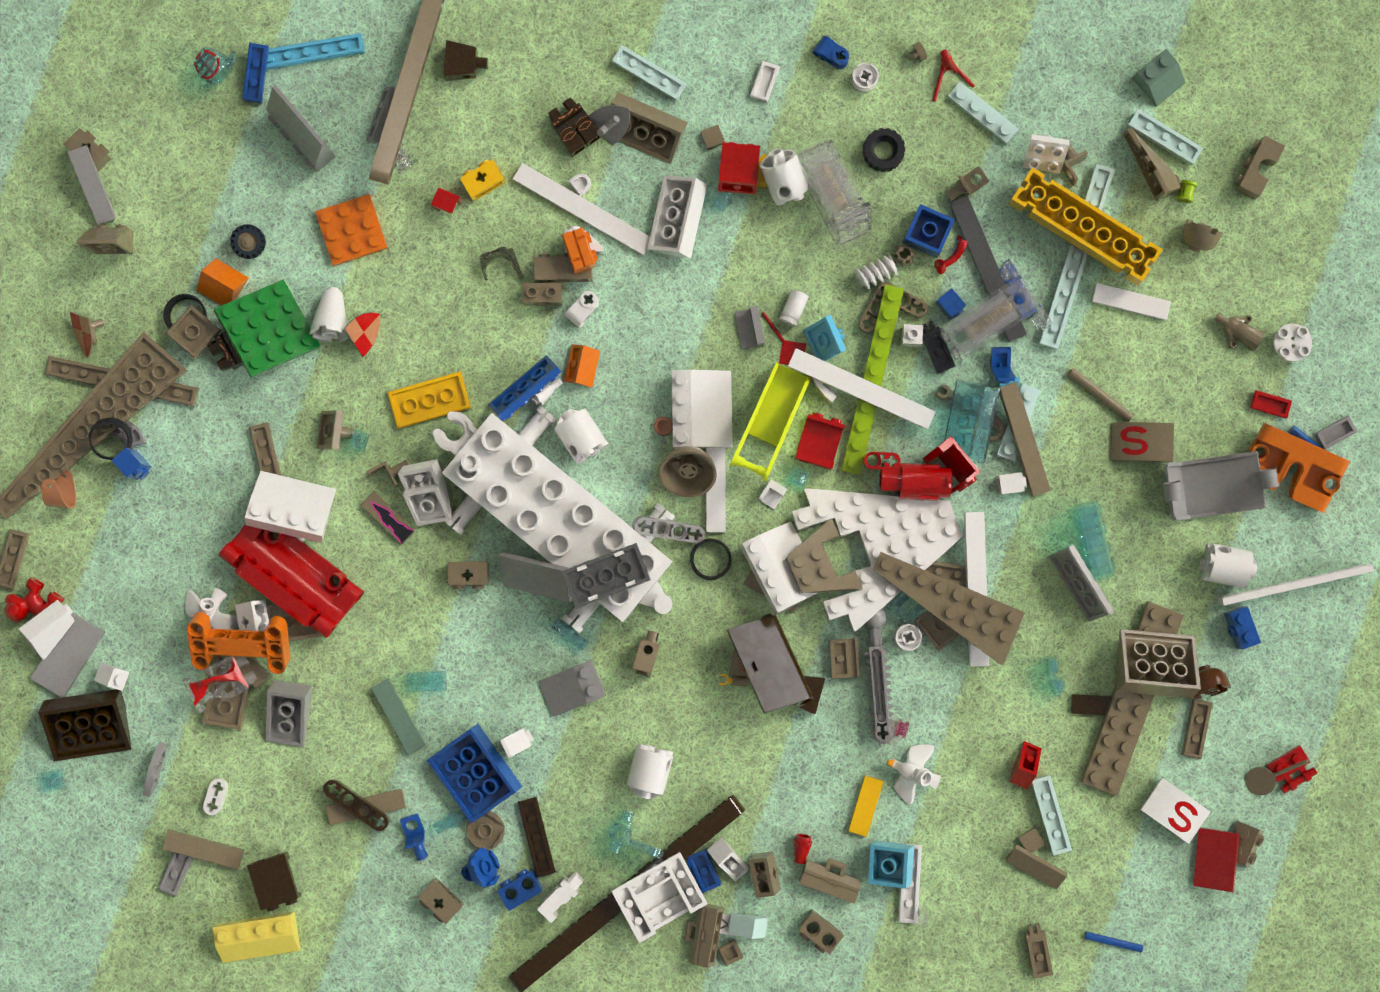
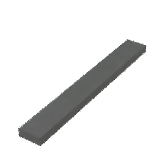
M968 195L950 202L949 204L963 237L968 242L967 246L992 305L996 307L998 303L1001 304V301L1007 299L1015 313L1012 312V315L1009 313L1010 317H1008L1000 305L1007 318L1004 317L1005 320L1001 318L1002 322L1000 323L1008 342L1027 335Z

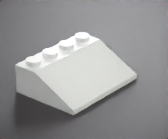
M672 370L673 447L675 449L682 446H694L697 448L733 447L731 371Z
M260 471L246 511L245 525L322 543L336 489Z
M792 522L762 533L742 543L740 546L775 615L819 594H801L786 561V557L802 544Z

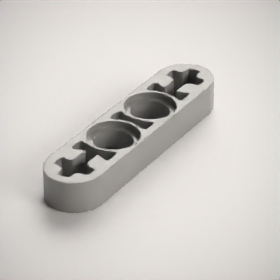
M638 516L632 522L633 529L641 535L691 543H700L705 537L704 529L696 524L647 516ZM643 521L645 524L650 525V529L648 527L640 529L638 524H641ZM663 523L664 530L661 533H656V525ZM681 526L682 533L675 536L673 534L674 528ZM697 529L699 535H696L695 538L691 534H687V530L689 532H696Z

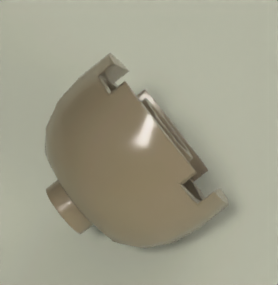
M1187 219L1182 236L1184 242L1190 245L1188 249L1197 253L1200 250L1208 251L1213 249L1223 233L1205 224H1197L1193 222L1194 220Z

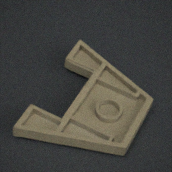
M832 518L786 557V561L801 594L863 589L856 571L837 578L822 543L839 537Z

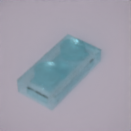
M446 671L407 673V692L447 690Z

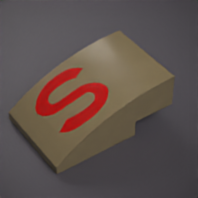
M1112 422L1110 461L1173 462L1174 423Z

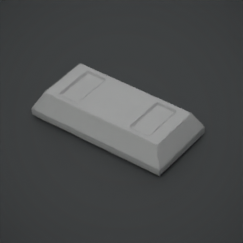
M1348 415L1316 432L1315 435L1323 449H1327L1358 431Z

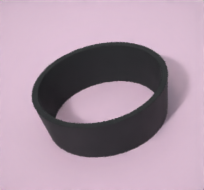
M190 294L174 296L167 302L164 308L163 317L166 326L170 329L173 325L171 322L173 307L178 302L187 299L198 302L203 308L204 316L207 318V312L202 302Z
M104 418L92 426L89 432V444L92 451L98 457L112 460L114 457L103 456L94 449L91 443L93 432L104 424L116 425L127 436V448H131L133 436L129 426L122 420Z
M713 538L704 539L697 543L690 555L693 571L699 577L706 580H716L723 577L730 569L732 562L731 552L727 545ZM716 542L726 549L728 564L721 574L706 576L695 567L694 554L703 543Z

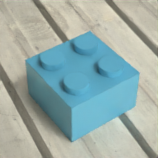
M883 841L872 843L870 845L868 884L908 888L912 884L914 845Z

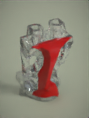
M231 656L203 670L209 677L201 681H195L192 678L182 679L199 714L206 709L204 703L211 699L219 697L224 701L250 689L249 685L257 680L254 671L243 675L240 670L241 667L249 664L247 657L237 656L234 658V656ZM215 669H223V672L221 674H213V671ZM211 683H215L217 686L214 692L208 691V686ZM226 686H232L233 688L229 693H226L224 689Z

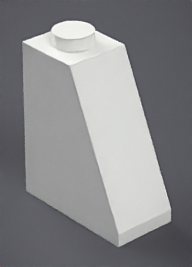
M56 600L19 628L30 646L43 660L50 654L75 620L71 616L73 611L67 604L62 605Z

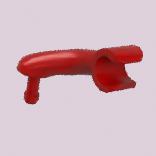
M960 235L957 236L959 242L954 253L944 261L942 259L934 261V267L938 274L945 273L946 268L957 262L965 251L968 242L962 240Z

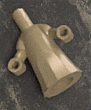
M1218 313L1214 318L1215 321L1224 325V331L1228 336L1231 349L1236 348L1238 344L1234 340L1235 337L1254 351L1266 333L1248 325L1252 321L1250 315L1242 318L1234 316L1228 319Z

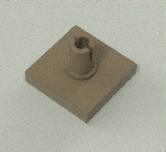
M321 411L316 449L339 450L340 438H353L354 429L342 426L344 411Z

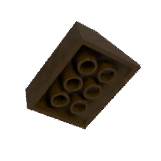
M115 689L43 701L38 713L54 761L131 750L127 711L121 690Z

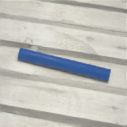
M1085 932L1084 939L1140 953L1143 951V945Z

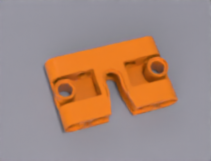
M1264 422L1253 444L1248 448V452H1252L1256 448L1262 447L1263 452L1258 456L1260 470L1276 467L1278 483L1286 476L1290 466L1293 463H1297L1298 468L1292 479L1288 497L1322 513L1325 512L1333 494L1339 490L1340 480L1350 463L1345 458ZM1332 479L1333 485L1330 488H1326V481Z

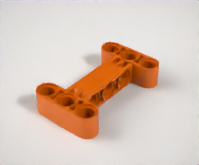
M204 612L195 613L187 626L191 663L198 670H205L214 655L267 658L268 668L274 674L283 673L290 661L287 622L280 616L272 617L264 631L211 629L210 618Z

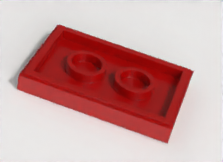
M1199 828L1193 886L1234 892L1239 833Z

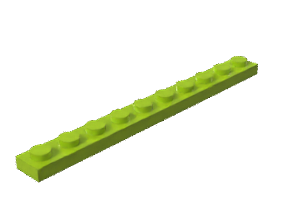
M886 284L863 379L880 387L904 288ZM859 398L841 471L858 475L861 474L862 459L866 453L876 406Z

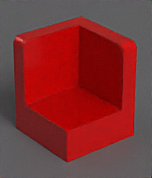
M438 187L431 206L438 211L443 210L452 214L457 202H461V198Z

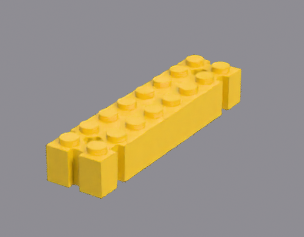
M1032 167L1008 204L1020 212L1026 209L1030 212L1028 214L1029 218L1116 273L1124 271L1127 273L1124 278L1138 286L1142 283L1151 270L1149 267L1156 262L1163 249L1152 242L1147 244L1141 242L1143 236L1054 180H1051L1049 183L1043 180L1045 175ZM1035 193L1039 195L1037 199L1034 197ZM1133 254L1136 256L1135 261L1132 259L1131 256Z

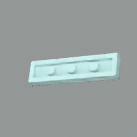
M621 45L612 60L613 64L675 101L679 99L687 86V83Z
M961 82L956 85L947 97L1004 144H1007L1018 131L1014 124Z
M1140 109L1135 112L1127 127H1131L1135 132L1191 166L1203 150L1201 146Z
M1022 383L1020 393L1030 421L1040 390ZM1007 423L996 456L1015 462L1018 453L1009 424Z
M1045 775L1035 778L1031 784L1052 855L1072 851L1051 776Z

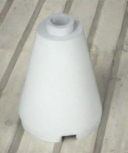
M329 287L323 291L309 334H313L312 337L314 339L324 342H332L331 338L339 339L338 342H343L348 339V335L343 329L347 325L343 293L338 288Z

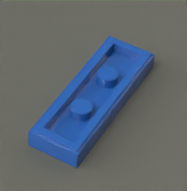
M249 42L242 100L262 103L269 53L268 45Z

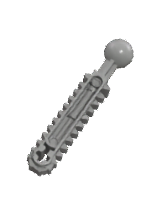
M883 608L864 624L869 628L870 633L869 651L865 652L864 655L870 656V659L865 660V663L871 665L866 668L867 671L871 672L867 678L872 679V682L868 683V686L872 687V690L868 691V693L873 695L869 701L874 703V705L869 707V709L874 710L870 717L875 718L871 722V725L875 726L871 732L873 733L872 738L880 745L889 744L892 738L895 737V728L891 726L894 720L889 719V717L894 715L893 712L889 711L893 705L888 703V701L892 700V697L888 696L892 689L887 688L891 682L886 680V678L891 676V674L886 673L890 666L885 665L889 658L884 657L889 651L884 649L881 638V627L886 622V613ZM887 722V724L884 725V730L889 734H886L885 738H882V735H878V732H880L882 729L881 725H878V723L884 724Z

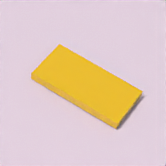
M461 371L387 392L397 429L443 417L451 411L460 412L471 409Z

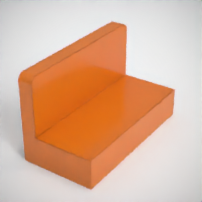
M571 344L563 381L593 387L600 351L585 345Z

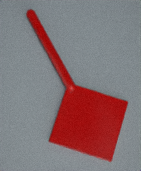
M762 312V316L782 342L779 364L788 365L795 349L805 352L806 343L785 340L765 312Z

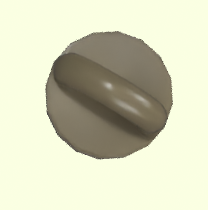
M921 42L913 44L914 51L908 54V58L914 59L918 57L920 62L927 59L926 51Z

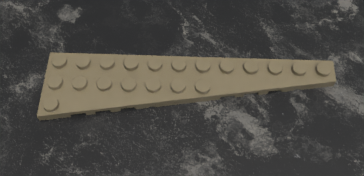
M143 332L0 495V514L6 519L10 518L42 491V482L44 480H56L92 450L89 444V432L97 421L104 418H117L127 422L188 370ZM113 424L99 426L92 434L91 443L95 448L119 427Z

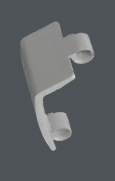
M1257 451L1184 462L1164 463L1166 483H1163L1165 502H1170L1173 521L1266 508L1264 489L1279 487L1276 467L1260 470Z

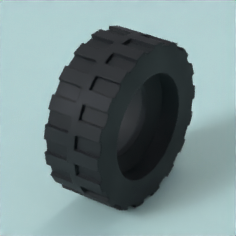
M879 128V130H874L868 135L863 145L862 154L865 158L864 161L870 168H873L875 171L889 172L901 163L905 155V142L902 140V136L896 133L897 131L890 130V128ZM881 141L889 142L893 147L892 156L888 159L878 158L874 151L877 143Z

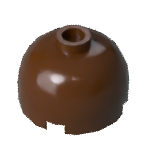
M1210 665L1199 667L1201 690L1193 698L1201 699V694L1215 696L1228 691V688L1231 689L1227 675L1218 668H1210Z

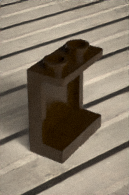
M288 851L247 865L260 910L267 909V912L278 909V905L282 903L288 906L296 903L297 899L302 896L301 892L298 893L288 861L290 859Z

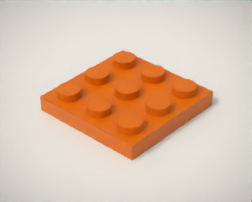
M370 194L315 211L333 266L388 249Z

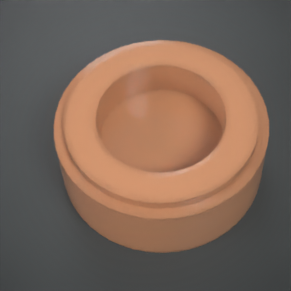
M665 416L657 418L654 423L655 432L661 436L670 434L673 429L672 421Z

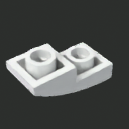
M811 377L818 392L831 404L837 397L834 395L835 391L830 386L826 385L825 387L822 385L823 382Z

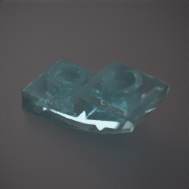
M1045 656V670L1049 687L1054 696L1061 697V692L1063 693L1065 689V682L1062 681V677L1055 676V672L1057 673L1059 669V662L1056 661V657Z

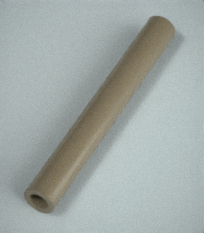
M1075 368L1069 372L1068 376L1125 421L1129 422L1134 415Z

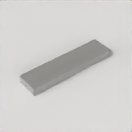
M87 145L67 151L97 225L116 219L117 217Z

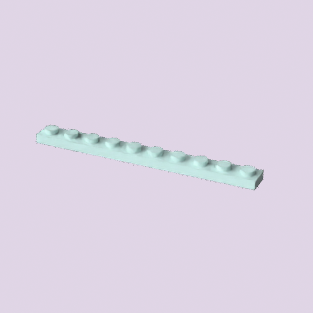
M1096 164L1084 200L1102 211L1115 169ZM1072 244L1069 246L1039 341L1040 345L1055 350L1059 348L1088 254Z

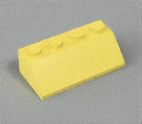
M295 912L220 923L213 927L215 948L223 963L300 951Z

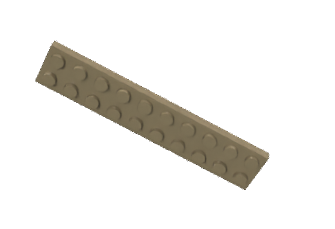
M1146 601L1136 630L1177 634L1184 615ZM1116 683L1080 782L1118 796L1154 695L1117 692Z

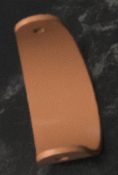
M69 470L58 477L56 481L46 479L42 482V499L46 506L68 509L75 507L76 490L73 476Z

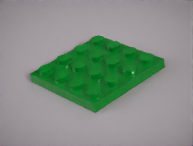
M284 279L214 309L216 317L250 378L320 347L318 340L312 337L313 334H309L310 326Z

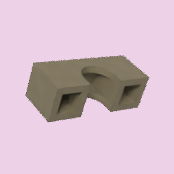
M1267 136L1256 140L1251 149L1254 151L1252 156H1248L1243 164V167H1245L1243 174L1240 173L1235 180L1237 184L1235 190L1254 200L1259 198L1269 179L1259 173L1258 166L1260 163L1271 167L1275 165L1285 145Z

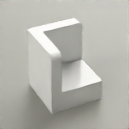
M771 479L758 500L775 509L787 489Z

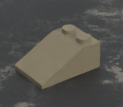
M97 225L96 228H89L77 239V244L94 254H133V231L127 228L126 225H116L115 228Z

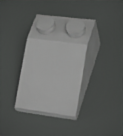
M593 660L539 681L553 717L606 696Z
M278 680L273 681L267 690V742L304 747L312 702V686Z

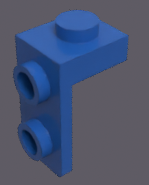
M991 347L990 370L995 380L1002 384L1015 381V375L1011 369V347Z

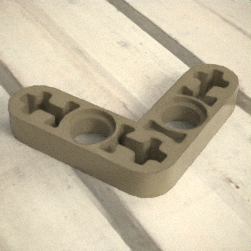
M884 282L878 286L859 321V328L862 332L871 333L875 329L877 320L874 317L870 323L873 326L872 328L868 327L865 329V324L862 322L869 319L870 315H866L867 312L872 316H878V313L872 311L871 305L873 303H881V299L875 298L876 295L879 298L882 295L883 291L880 289L884 288L885 284L895 285ZM904 291L903 295L907 298V304L900 305V310L916 318L924 317L928 311L927 304L923 300ZM911 299L915 301L913 305H922V310H924V312H920L919 314H917L916 309L912 306L910 307V310L907 309V307L911 303Z

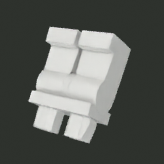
M576 871L569 878L564 876L560 884L539 904L537 910L552 923L558 915L556 910L562 904L569 902L571 896L574 898L578 894V887L583 883L584 879Z

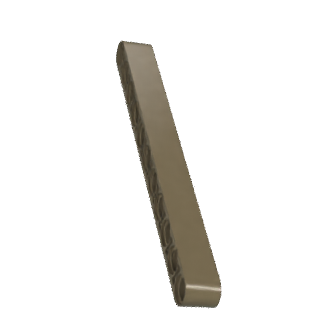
M422 0L373 160L369 180L387 185L390 183L444 0Z

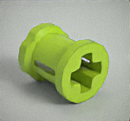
M1181 180L1182 187L1180 195L1177 196L1176 200L1193 203V194L1198 183L1191 180Z

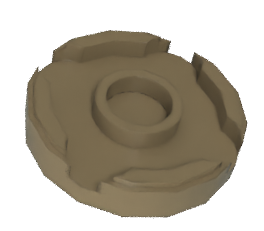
M489 811L472 824L469 821L466 827L468 840L478 849L485 848L489 850L495 848L505 835L503 820L496 813Z

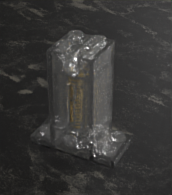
M832 139L821 141L815 147L804 149L797 154L808 184L807 190L834 241L836 253L839 254L870 240L872 208L869 202H864Z
M1010 259L1002 263L1000 272L1003 279L1010 282L941 327L942 332L940 336L946 344L949 343L951 345L950 351L956 360L964 361L1030 316H1033L1034 319L1032 321L1037 329L1041 328L1043 331L1053 323ZM1014 297H1020L1023 303L1016 304ZM961 335L965 341L958 343L955 341V336Z

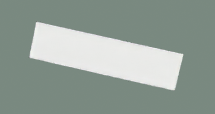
M1099 283L1095 285L1091 301L1092 303L1164 321L1167 320L1171 301Z
M906 844L914 845L912 884L906 889L899 888L898 922L918 924L922 845Z

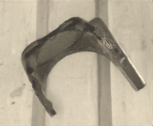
M500 247L483 253L479 257L485 281L488 280L486 268L496 258L509 260L514 270H516L519 280L524 278L512 248Z

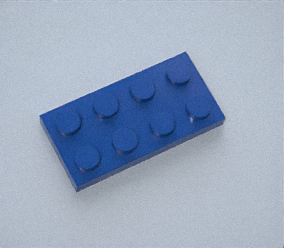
M546 355L488 405L501 421L510 418L519 407L526 405L534 394L540 393L546 384L554 381L558 374L561 373V370Z

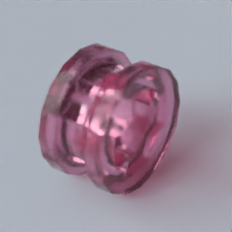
M899 719L895 736L901 735L905 739L909 722L903 723Z

